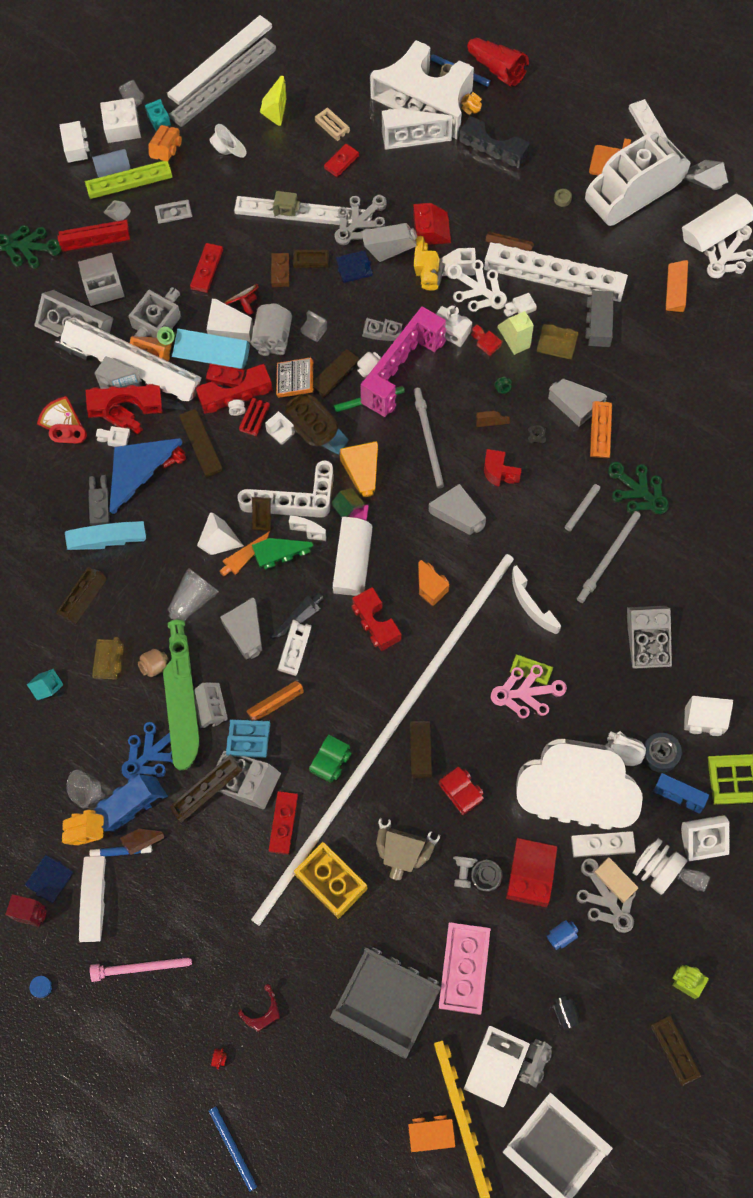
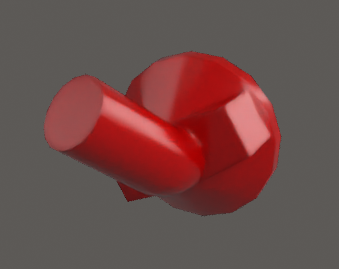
M177 446L171 453L172 455L161 466L166 468L175 462L181 464L186 459L184 450Z

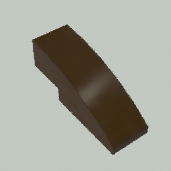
M410 721L411 778H431L430 721Z

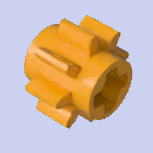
M474 92L471 95L468 93L462 98L461 104L463 106L461 109L468 115H471V113L476 114L482 107L480 102L482 99Z

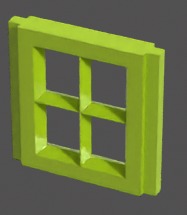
M753 754L709 756L708 766L714 804L753 803V791L739 792L738 781L753 780ZM736 766H751L752 776L737 777ZM717 767H732L733 777L718 778ZM734 781L735 792L720 793L719 782Z

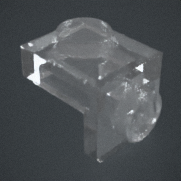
M134 80L119 87V91L124 99L134 98L136 106L142 103L144 94L143 92L140 93Z

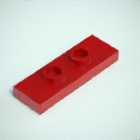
M205 244L190 285L192 290L208 293L223 252V246Z
M278 791L269 845L270 853L286 855L290 853L298 794Z

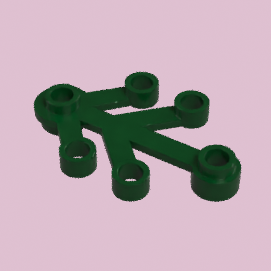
M23 225L9 236L0 234V251H6L16 267L21 266L23 260L12 248H19L27 258L30 267L37 268L40 262L29 250L48 251L49 254L56 256L60 253L61 247L55 239L49 240L46 244L33 243L38 238L45 239L47 237V232L43 227L37 228L35 232L30 234L28 226ZM21 236L24 237V239L20 241H15Z
M613 462L610 464L608 469L609 476L620 479L633 489L630 491L615 490L612 494V499L615 502H621L623 499L644 498L648 501L641 503L630 501L626 509L631 514L637 510H652L656 514H663L668 510L669 503L662 496L661 477L653 476L651 478L650 486L654 488L653 496L648 492L647 467L640 464L636 468L635 473L639 477L638 484L623 472L624 467L621 463ZM639 469H643L644 473L639 472ZM616 470L618 471V474H615L612 471ZM653 480H657L659 484H655ZM615 494H620L621 497L617 498ZM656 504H660L662 508L657 507ZM634 505L636 508L631 509L629 506Z

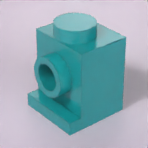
M161 99L145 105L147 116L155 131L161 125H171L169 115Z

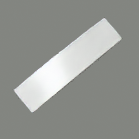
M105 856L84 857L80 899V942L101 941L105 907L103 901L105 890Z

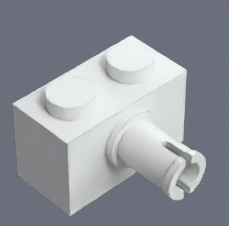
M441 306L436 315L446 320L445 328L447 330L445 338L461 347L472 331V321L465 316L458 315L459 309L457 307L455 309V306H450L449 308Z

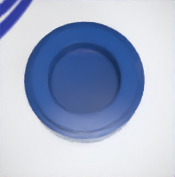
M37 976L30 983V992L37 998L47 997L52 990V983L45 976Z

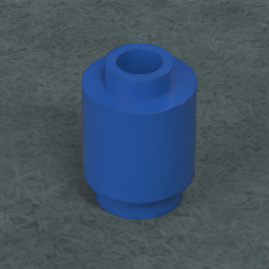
M564 920L549 931L550 934L546 937L555 950L563 949L578 938L576 933L579 931L572 921L568 923Z

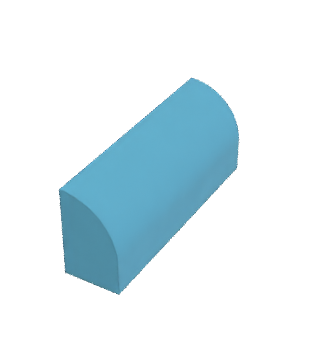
M177 329L172 357L244 369L250 344L246 340Z

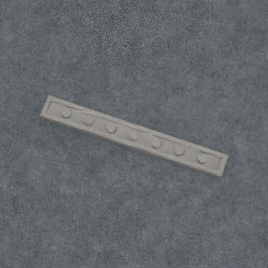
M264 37L169 114L170 118L180 127L185 125L274 53L276 46Z

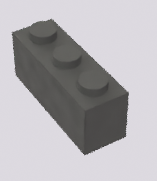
M592 290L591 297H587V308H590V312H587L586 323H589V328H586L585 338L589 339L588 346L610 347L613 329L614 291Z

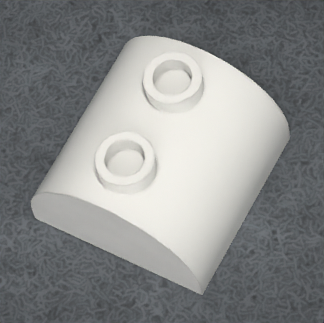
M725 815L682 823V840L689 861L729 855V821Z

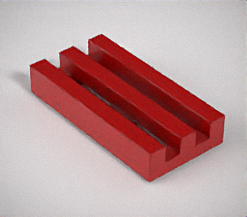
M252 398L239 430L257 436L270 403H263L262 400L257 401L256 398ZM255 405H256V408H255V411H254V413H253V415H252V417H251V420H250V422H249L247 428H245L246 425H247V423H248V421H249V418H250V416H251V414H252V412H253V409H254V407H255ZM263 407V410L261 412V415L257 421L254 430H251L260 411V408Z

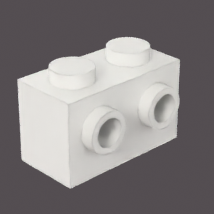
M80 121L61 124L62 142L68 163L88 159L87 152L90 150L88 142L84 140V138H87L85 127H81Z

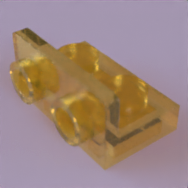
M543 324L537 352L572 359L578 332L572 329H563L554 325Z
M114 637V640L97 639L92 673L93 678L117 679V673L121 672L119 657L123 654V643H121L118 637Z

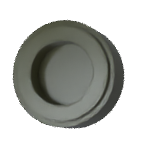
M567 189L557 190L554 202L561 207L568 206L571 203V192Z

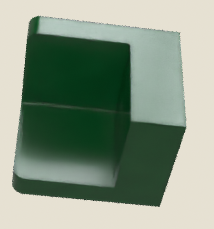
M352 488L340 491L331 503L341 517H349L354 509L362 508L365 505Z

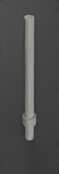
M415 388L416 410L419 411L437 488H443L442 474L426 413V401L423 400L421 388Z
M635 511L591 578L586 580L583 590L577 597V601L583 603L589 593L594 591L597 581L640 518L641 514Z

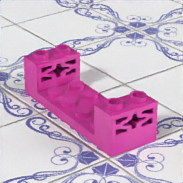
M421 307L361 383V403L384 417L389 412L391 413L396 407L395 385L388 382V379L391 375L394 376L400 363L406 361L410 350H414L418 343L433 352L444 345L447 330L445 328L446 320Z

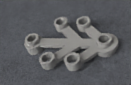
M382 195L375 196L372 201L373 203L359 216L360 198L352 196L350 198L352 223L348 227L346 226L347 208L341 207L338 209L340 229L335 232L336 242L340 245H347L351 240L363 239L362 232H354L357 228H367L364 230H368L369 228L385 227V220L382 217H377L374 221H365L376 210L382 211L386 208L385 197Z
M586 859L581 865V871L584 875L590 876L602 897L590 894L586 890H580L576 896L578 902H590L610 908L613 915L602 913L597 908L590 909L588 912L589 920H601L612 923L618 932H629L634 925L630 909L636 892L623 903L621 910L617 905L618 897L611 890L609 892L606 885L594 873L598 868V863L594 859ZM591 865L593 871L588 872L586 866ZM580 893L586 894L587 899L581 900L579 897ZM592 911L597 912V918L591 917ZM625 919L627 922L626 926L620 925L619 920Z

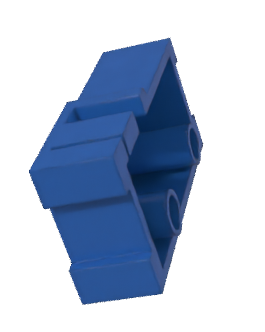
M663 773L653 791L678 804H681L682 799L687 800L686 807L699 814L709 797V794Z

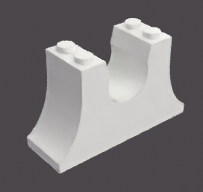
M416 40L407 53L395 64L381 70H374L371 73L372 99L393 109L452 115V137L457 139L460 136L461 101L466 94L472 92L474 67L458 61L445 76L438 78L428 76L430 70V47Z

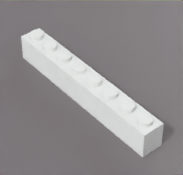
M73 317L66 320L61 341L65 342L67 346L78 348L86 355L97 357L101 362L107 356L138 370L140 378L145 380L147 384L160 385L163 392L172 393L182 401H190L196 396L197 391L195 387L199 386L201 377L78 318Z

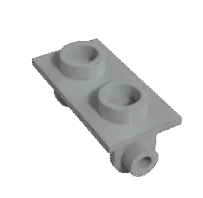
M535 1039L534 1043L531 1042L526 1057L532 1059L533 1062L531 1064L524 1061L519 1074L521 1076L520 1081L526 1084L529 1083L534 1088L542 1081L545 1063L549 1062L552 1054V1047L549 1044Z

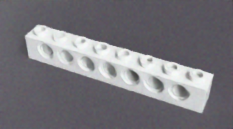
M491 242L484 270H496L500 274L591 295L592 290L614 291L613 301L621 302L628 276L621 272L609 271L604 268L592 267L587 264L571 262L567 259L554 258L550 255L546 256L533 251L529 252L516 247L512 248Z

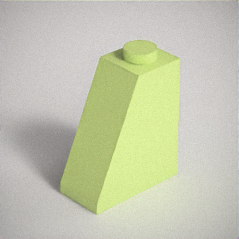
M525 311L508 318L498 325V329L514 355L530 348L534 325Z

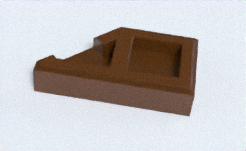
M496 411L477 412L476 415L477 427L510 424L509 416H500V413Z
M137 829L120 839L128 853L132 855L163 839L164 836L161 831Z

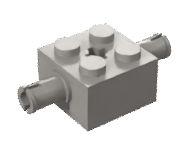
M171 287L164 298L151 290L147 291L129 314L132 328L138 330L134 336L157 338L160 328L169 327L172 329L181 318L179 307L174 304L175 300L180 296L178 290H174Z

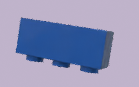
M136 774L129 778L125 786L115 789L112 796L101 800L94 811H96V814L104 816L102 826L104 831H115L135 818L134 815L142 808L146 810L151 808L150 803L159 797L163 800L168 796L156 777Z

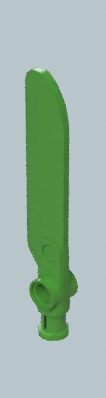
M179 619L168 622V628H170L171 632L169 648L172 659L165 667L163 676L173 764L178 770H186L193 764L198 754L199 733L187 636L184 635L185 621ZM178 647L184 648L180 652L175 651Z

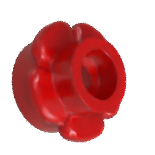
M215 1048L211 1066L217 1067V1070L225 1064L227 1053L223 1052V1048Z

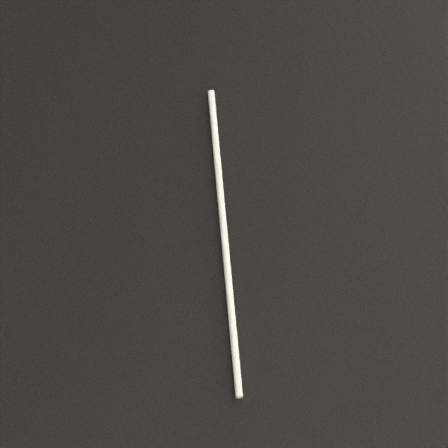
M508 554L504 556L257 910L251 919L255 924L260 926L294 877V870L308 857L514 560L512 556Z

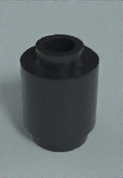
M566 995L555 999L556 1004L553 1005L560 1025H563L564 1029H568L580 1024L578 1020L580 1016L573 998L568 999Z

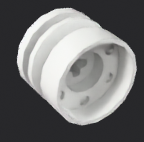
M658 838L646 848L637 860L633 874L637 876L642 869L645 870L646 873L641 880L644 881L650 875L653 876L654 879L650 887L662 895L681 871L687 859L677 852L667 857L666 853L669 846L666 845L662 851H659L658 847L663 841Z

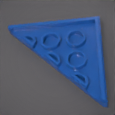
M180 438L114 448L110 512L112 514H115L119 506L123 502L126 503L135 493V490L154 474L153 471L172 455L171 453L177 446L182 445Z

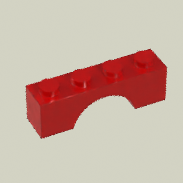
M264 364L247 369L244 381L234 388H222L213 381L195 387L205 414L228 407V403L233 400L248 401L252 397L265 395L273 390Z
M148 384L139 387L130 385L122 388L112 386L106 389L95 387L86 390L88 418L107 417L110 409L121 402H130L137 405L143 414L162 413L160 385Z

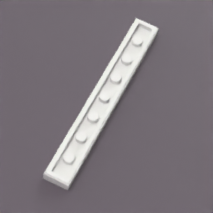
M261 15L258 16L167 93L168 97L180 106L272 28V24Z
M237 196L234 210L235 214L340 225L338 209L341 207L300 203L299 212L296 211L295 216L278 215L274 217V200ZM347 208L346 226L352 223V208ZM359 209V216L365 211L364 209ZM372 215L365 221H372Z

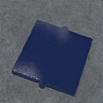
M365 250L336 257L339 267L338 272L341 274L343 283L373 276L370 267L371 261L368 260Z
M45 855L25 886L36 892L38 897L42 896L51 903H54L73 872L64 867L60 861L56 862Z

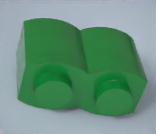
M328 734L309 768L310 772L330 783L333 779L337 780L342 771L340 766L350 758V746Z

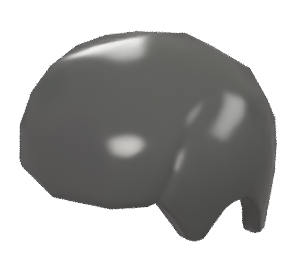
M484 859L477 862L473 867L471 877L477 889L489 892L497 889L502 882L503 875L501 868L496 862Z

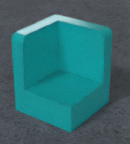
M54 669L38 674L27 684L37 700L52 696L64 685Z

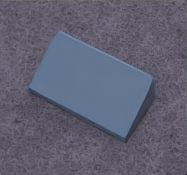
M125 149L92 157L99 178L131 169Z

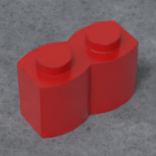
M458 766L439 781V785L460 813L465 815L483 801V791L478 785L474 786L470 781V774Z

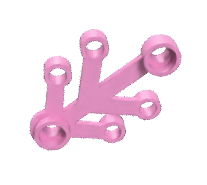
M534 665L519 689L510 691L516 680H520L523 676V670L517 667L512 670L511 676L504 686H498L492 690L491 700L495 705L508 706L517 713L519 718L525 719L530 713L529 709L526 706H519L512 700L513 698H520L534 708L538 715L545 716L549 712L548 705L539 703L531 696L552 693L554 696L560 697L565 694L567 686L563 681L556 680L551 685L529 688L534 680L540 677L543 672L541 666ZM538 668L540 673L534 674L533 669ZM514 671H519L520 677H515ZM556 685H561L562 691H557ZM499 692L504 694L503 699L497 697ZM541 706L545 707L546 713H541L539 708ZM521 709L526 710V716L520 714Z

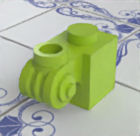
M682 965L680 968H677L672 979L675 982L672 986L696 999L702 993L709 978L702 975L696 967Z

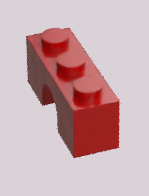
M373 587L352 598V610L356 616L360 615L362 619L361 624L365 631L369 630L372 635L370 639L375 647L378 646L383 651L401 641V633L392 618L385 622H378L373 618L376 612L382 610V602Z

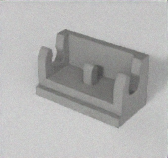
M202 683L193 690L200 728H205L209 724H212L214 727L228 720L219 683Z

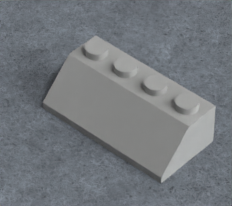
M55 290L42 293L35 327L58 337L62 336L66 320L75 317L110 334L113 317Z

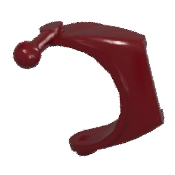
M270 984L264 986L265 991H268L271 997V1006L264 1016L251 1019L245 1016L241 1009L238 1012L245 1024L257 1032H260L264 1027L280 1018L277 1002L274 998L275 994Z

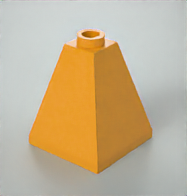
M377 441L340 449V460L359 494L363 495V497L374 495L373 492H375Z

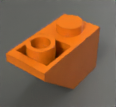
M420 560L418 566L419 595L434 606L449 591V581L443 575L439 576L431 564Z

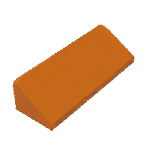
M688 260L668 265L667 311L684 312L686 306Z
M294 681L248 709L247 713L252 721H258L301 695L303 687L298 681Z

